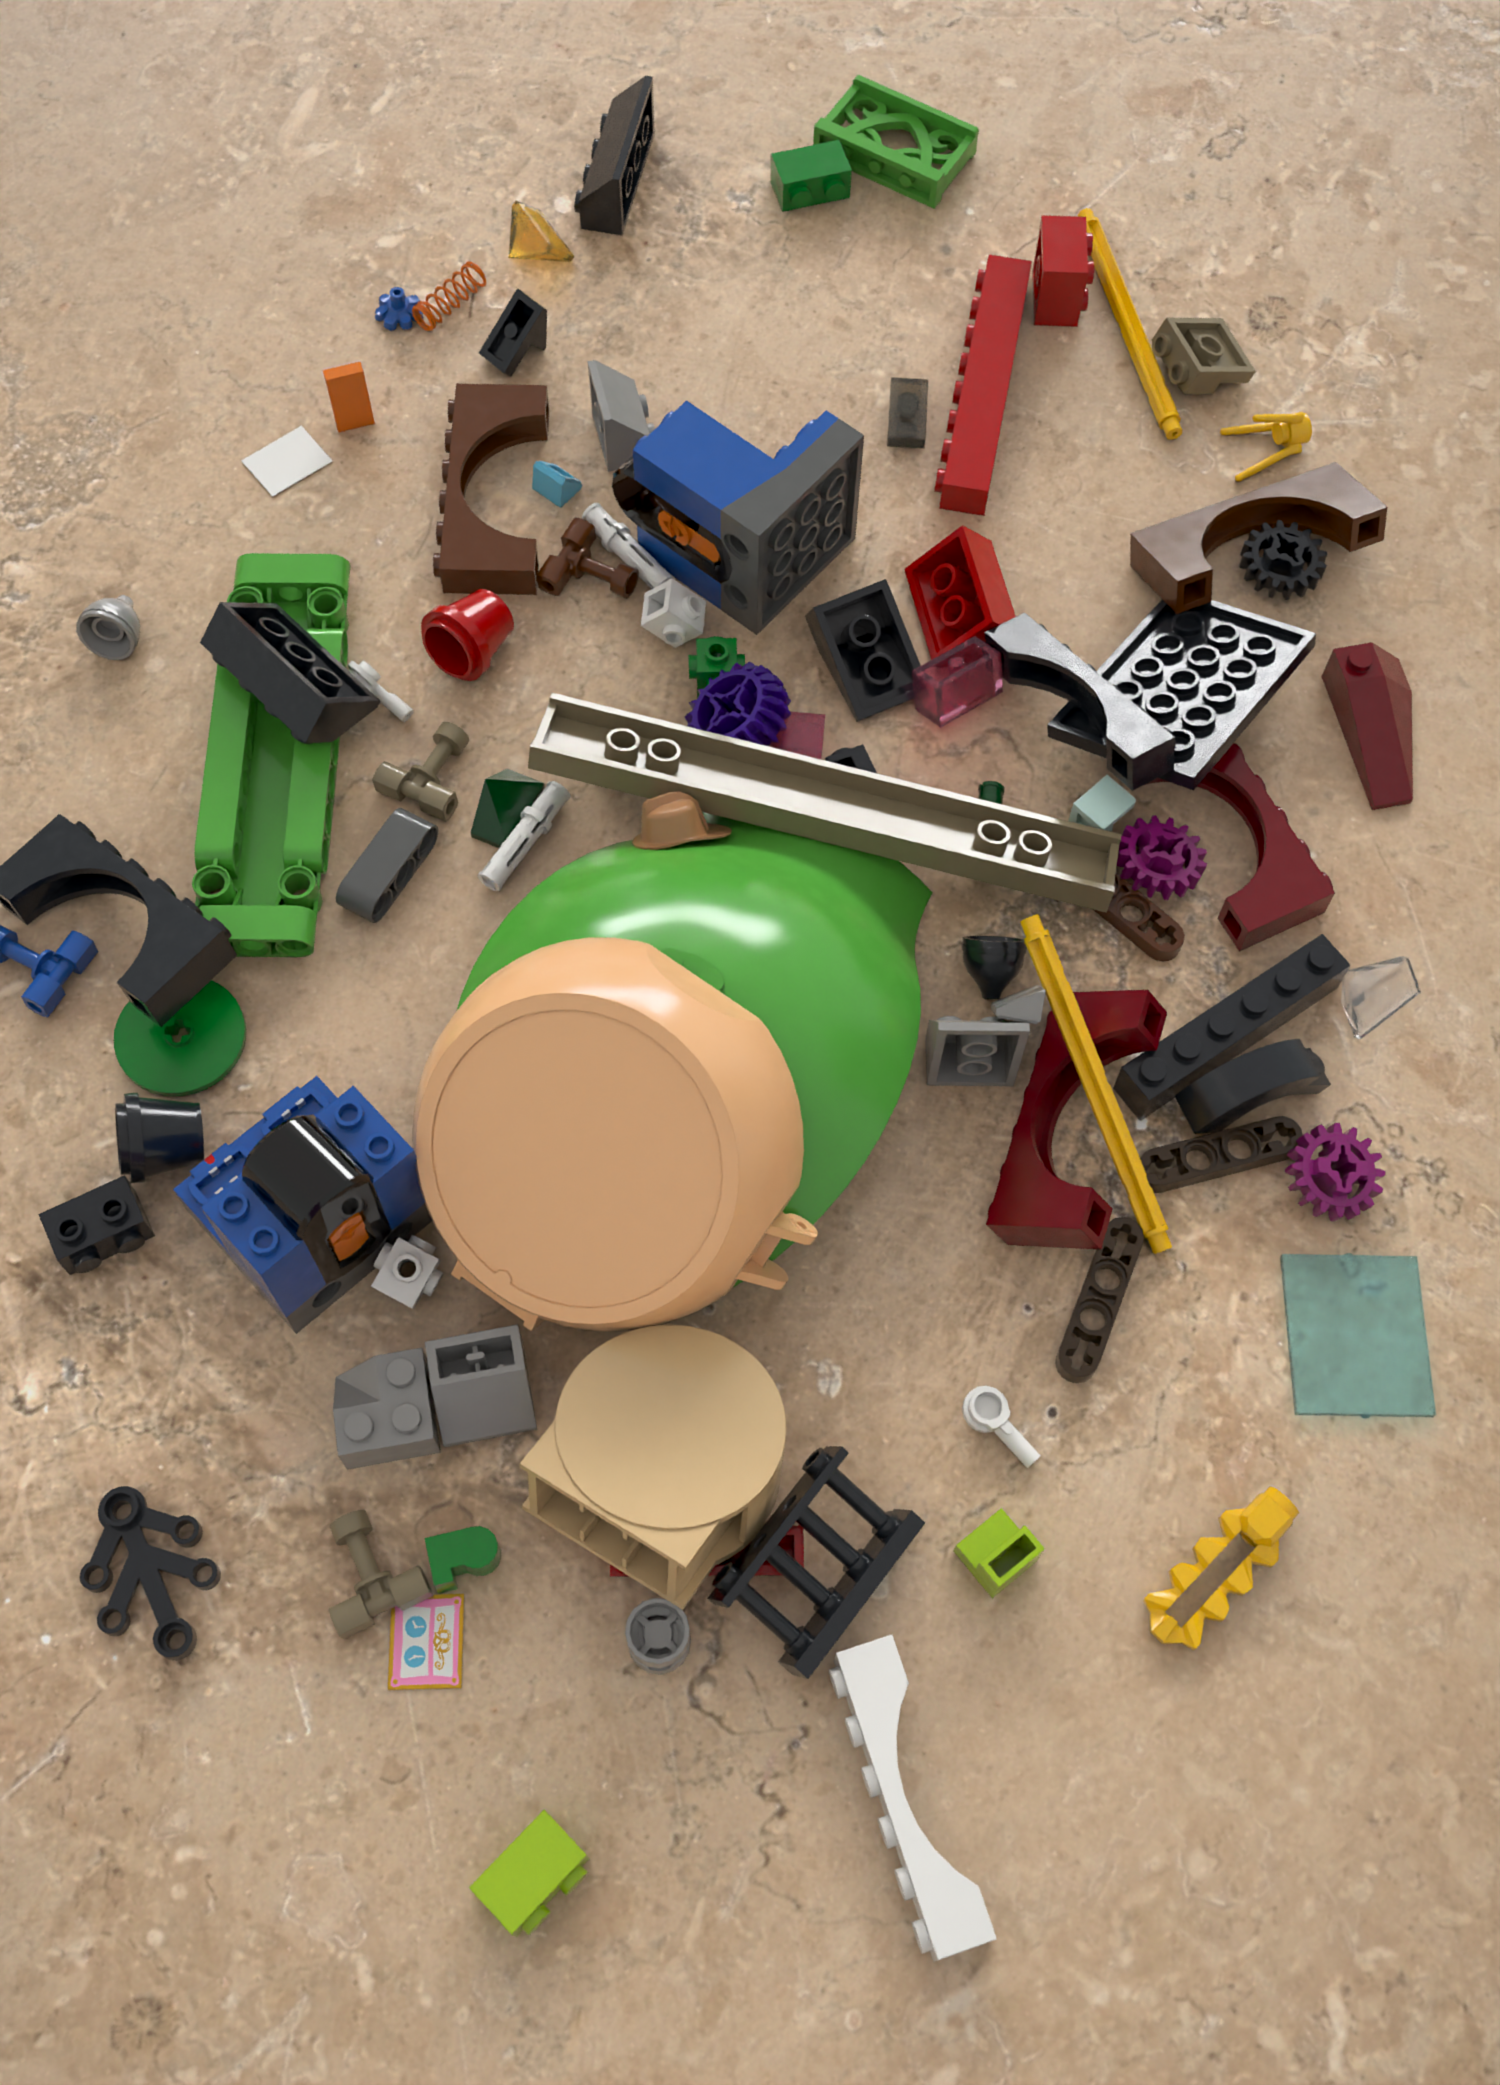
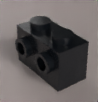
M125 1175L38 1214L57 1261L69 1275L92 1271L102 1263V1260L117 1253L135 1251L143 1246L146 1240L155 1236L139 1197Z

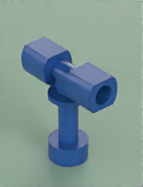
M0 925V963L10 958L32 969L31 977L33 982L21 998L30 1010L48 1018L66 995L62 985L72 972L82 974L98 953L94 941L77 931H71L56 952L47 949L39 954L19 944L16 932Z

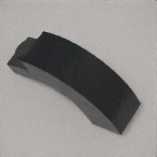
M1291 1039L1255 1049L1224 1063L1191 1083L1176 1094L1175 1098L1194 1134L1215 1133L1222 1131L1246 1113L1265 1103L1289 1095L1319 1094L1329 1087L1331 1083L1324 1073L1325 1066L1320 1057L1312 1052L1311 1048H1305L1300 1039Z

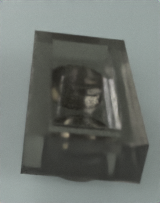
M891 377L887 446L925 449L928 379Z

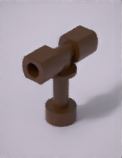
M574 518L561 537L562 550L558 556L549 555L537 573L536 578L538 587L548 594L559 596L571 576L579 579L587 573L610 583V591L612 593L628 598L637 585L639 570L625 563H620L617 568L592 559L589 548L596 539L595 526L584 519Z

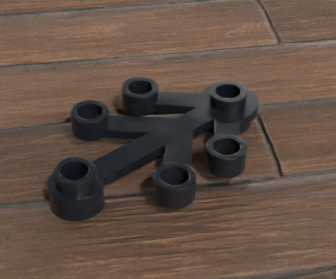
M121 1486L114 1488L102 1498L99 1504L98 1518L104 1530L90 1562L85 1564L80 1571V1582L93 1593L103 1592L110 1587L113 1581V1573L109 1565L123 1538L129 1555L108 1605L103 1607L97 1616L98 1627L109 1636H120L127 1631L131 1622L128 1608L141 1581L158 1622V1627L153 1635V1644L156 1651L169 1660H182L189 1656L196 1646V1631L187 1621L178 1617L159 1570L189 1579L200 1590H210L220 1581V1568L208 1558L195 1560L148 1545L142 1528L169 1534L178 1545L185 1548L193 1547L201 1540L203 1529L201 1524L192 1516L184 1515L178 1518L148 1508L145 1497L133 1487ZM130 1504L132 1507L130 1515L125 1519H118V1509L122 1505ZM186 1524H193L194 1533L187 1539H180L179 1531L181 1527ZM210 1566L212 1568L210 1579L205 1582H198V1571L202 1567ZM96 1569H103L104 1576L101 1582L91 1585L89 1583L90 1574ZM114 1612H120L121 1622L119 1625L112 1629L108 1628L106 1625L108 1616ZM178 1632H183L185 1634L183 1646L178 1649H171V1637Z

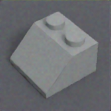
M596 360L588 361L592 416L607 470L610 472L634 467V446L641 437L648 436L655 430L654 424H647L645 419L649 417L645 394L638 395L634 379Z

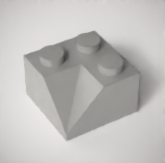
M423 1348L376 1355L336 1377L333 1415L338 1457L347 1470L441 1453L428 1362Z

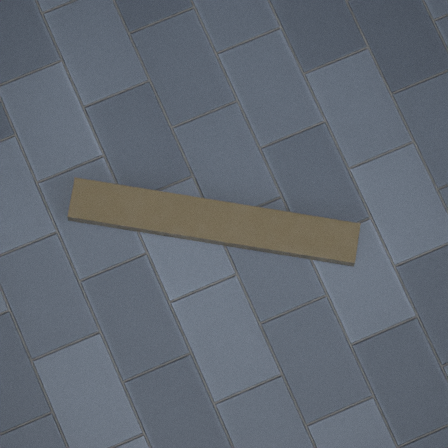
M551 693L542 722L534 741L530 745L529 769L649 799L669 792L680 791L691 795L697 800L702 812L1102 912H1107L1115 892L1114 882L1122 834L556 693Z

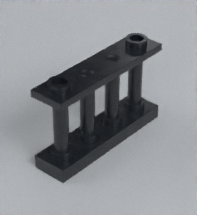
M826 1446L824 1449L821 1447L808 1457L802 1467L805 1474L736 1562H729L717 1573L712 1582L715 1589L707 1598L714 1605L727 1608L736 1599L785 1643L784 1650L786 1652L778 1662L792 1675L806 1679L810 1678L925 1524L912 1510L894 1509L893 1511H883L838 1469L839 1465L849 1454L842 1446ZM825 1484L873 1527L872 1533L874 1536L864 1549L856 1550L808 1507ZM795 1522L844 1565L843 1571L845 1574L834 1588L830 1587L827 1589L778 1545ZM765 1561H768L814 1603L813 1609L816 1612L805 1627L800 1626L797 1628L748 1584Z

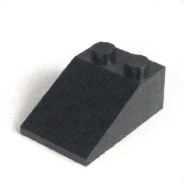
M886 579L813 607L805 615L819 653L856 721L931 692Z

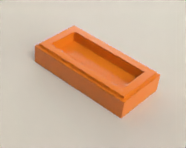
M361 362L323 370L338 433L375 424Z

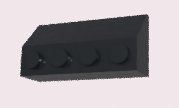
M644 76L614 97L608 114H602L600 138L594 139L591 164H586L584 169L583 190H577L574 209L575 212L580 213L581 229L623 236L655 135L652 76Z
M220 602L200 641V644L213 655V660L220 666L227 668L238 679L239 685L246 691L253 693L264 704L265 710L272 716L279 718L291 730V735L302 743L313 744L335 741L375 710L381 702L277 603Z

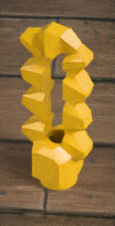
M1270 1486L1264 1493L1258 1494L1246 1508L1225 1510L1218 1518L1223 1537H1200L1193 1547L1197 1563L1191 1565L1182 1562L1175 1565L1168 1571L1172 1589L1150 1593L1142 1600L1149 1611L1150 1633L1162 1644H1183L1195 1650L1201 1644L1204 1618L1222 1622L1229 1611V1604L1226 1598L1227 1593L1230 1592L1243 1596L1253 1588L1252 1564L1271 1568L1279 1560V1539L1293 1525L1294 1518L1299 1514L1296 1506L1282 1492ZM1239 1533L1248 1545L1255 1548L1191 1618L1180 1627L1178 1622L1165 1612Z

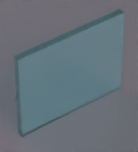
M1351 1253L1344 1255L1282 1254L1280 1262L1295 1415L1360 1416L1364 1419L1370 1416L1434 1417L1436 1410L1417 1256L1353 1255Z

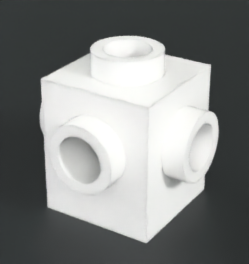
M671 578L645 593L641 626L662 639L665 643L676 648L703 634L706 600Z
M414 1235L410 1237L408 1242L398 1237L394 1246L386 1242L373 1267L380 1271L371 1287L415 1309L423 1293L429 1297L432 1295L444 1273L437 1269L440 1260L432 1256L436 1247ZM414 1262L416 1265L414 1275L408 1278L403 1277L401 1274L403 1264Z

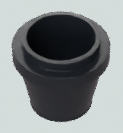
M138 1093L124 1094V1103H115L120 1175H129L130 1183L145 1182V1177L197 1164L204 1160L203 1124L199 1103L139 1097Z

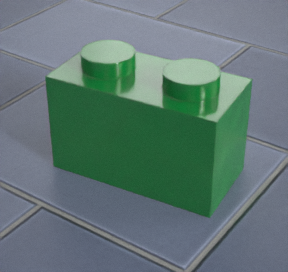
M840 140L771 154L770 182L782 212L850 198L852 169Z

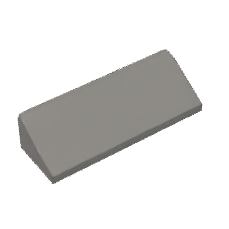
M1039 985L1032 986L992 1002L991 1010L997 1018L1038 1024V1022H1041L1046 990Z

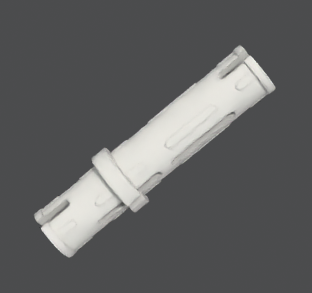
M599 503L590 505L584 511L582 519L595 526L596 535L602 540V546L608 552H614L625 564L639 570V578L651 589L671 578L676 580L673 575L666 571L631 537L629 528L625 524L615 521Z
M549 781L533 805L523 809L520 814L522 818L501 844L484 869L478 874L479 880L486 887L499 892L540 835L549 832L552 828L551 821L571 797L565 787L558 782Z

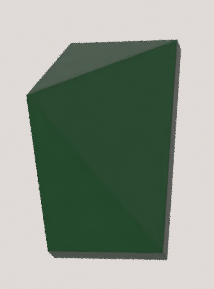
M505 769L486 778L472 825L471 837L500 848L501 844L522 819L520 814L527 806L531 807L545 788L544 783L510 769Z

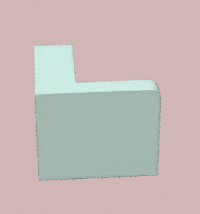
M1106 775L1073 803L1068 821L1111 832L1113 825L1134 807L1136 799L1109 775Z

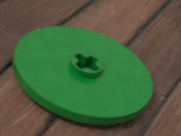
M212 980L162 1027L136 1009L129 1001L120 1013L115 1026L113 1039L115 1055L125 1074L142 1089L162 1096L192 1095L217 1084L234 1068L245 1046V1018L233 995L226 988ZM185 1028L188 1035H183L181 1042H175L172 1036L178 1035L180 1029Z

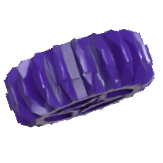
M750 661L744 666L735 663L729 672L721 669L720 675L717 678L712 679L709 677V684L704 689H697L699 697L689 702L692 711L685 716L688 727L769 746L771 743H779L776 735L778 732L787 729L784 720L791 715L788 709L791 700L788 697L783 682L768 668L762 665H754Z

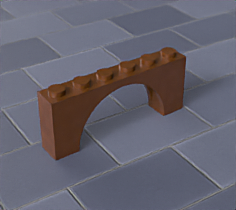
M456 383L455 399L448 400V421L452 423V429H446L445 450L446 453H450L449 460L443 459L442 479L443 483H447L446 490H440L439 510L440 514H444L443 522L437 521L436 541L437 545H441L440 553H434L433 556L434 577L441 578L443 593L472 594L478 589H486L495 594L537 595L538 583L536 575L539 572V558L536 539L512 536L490 527L480 520L469 508L465 501V493L477 469L495 454L526 442L548 441L550 408L547 385Z
M1334 462L1130 533V566L1178 614L1212 602L1213 568L1209 565L1206 558L1218 546L1230 539L1250 533L1252 530L1260 531L1262 523L1265 522L1271 528H1275L1277 520H1282L1284 527L1290 528L1293 522H1297L1298 531L1303 532L1310 528L1312 534L1332 540L1349 552L1384 540L1388 507L1339 464Z

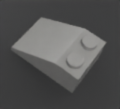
M944 1016L937 1020H929L926 1033L927 1085L1014 1086L1030 1033V1023L1005 1021L997 1017H985L981 1020H961L955 1016Z

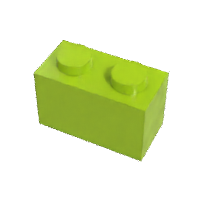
M543 1810L469 1889L511 1935L517 1937L524 1930L529 1936L551 1913L546 1907L549 1901L560 1890L567 1896L585 1878L588 1872L583 1865L590 1858L557 1822Z

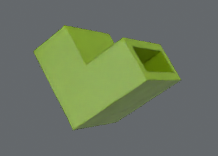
M1001 1508L955 1546L954 1553L993 1599L1035 1564L1045 1548L1026 1525L1019 1529Z

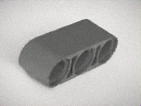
M403 808L396 809L342 880L337 890L336 903L372 923L380 921L433 849L438 837V827Z

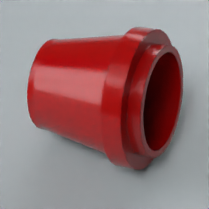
M478 589L474 593L447 606H436L423 617L421 622L423 645L432 661L446 674L465 681H474L489 669L491 658L514 629L513 616L505 602L495 593L486 589Z

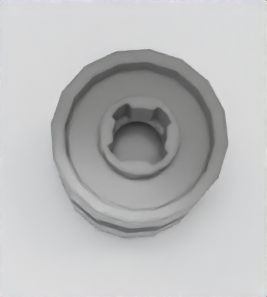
M661 1598L643 1601L633 1609L627 1619L625 1629L631 1658L639 1668L648 1673L662 1675L673 1672L683 1664L689 1654L691 1637L687 1616L682 1609Z

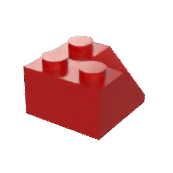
M1041 216L1032 268L1034 325L1078 327L1080 312L1087 311L1089 291L1086 288V284L1092 285L1094 261H1088V256L1092 254L1093 233H1087L1086 217Z

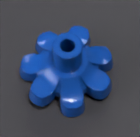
M394 287L390 290V295L383 294L380 296V307L375 310V319L377 321L384 320V327L390 331L396 329L397 323H399L402 329H410L413 327L412 321H415L412 308L420 302L419 297L416 295L406 297L402 288Z

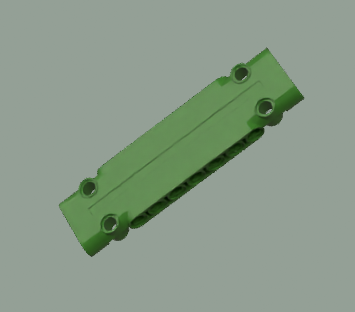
M250 553L240 556L236 563L233 591L229 594L227 602L277 603L347 669L348 639L346 632L349 627L346 610L351 568L349 561L344 557L334 554ZM217 664L194 851L197 869L192 880V887L196 894L195 905L202 911L203 917L208 921L214 917L230 931L232 936L228 941L236 952V957H306L314 952L317 913L323 903L320 881L321 874H326L328 868L340 737L333 742L305 744L298 741L291 735V730L279 718L272 716L265 710L264 704L253 693L246 691L239 685L238 679L227 668ZM216 889H222L220 892L216 894L209 895L212 891ZM299 890H307L305 893L301 895H293L295 892Z

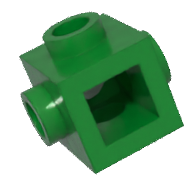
M720 636L696 638L697 655H689V679H697V689H704L709 684V677L712 679L717 678L720 675L721 669L729 672L735 663L744 666L745 654H737V638H724Z

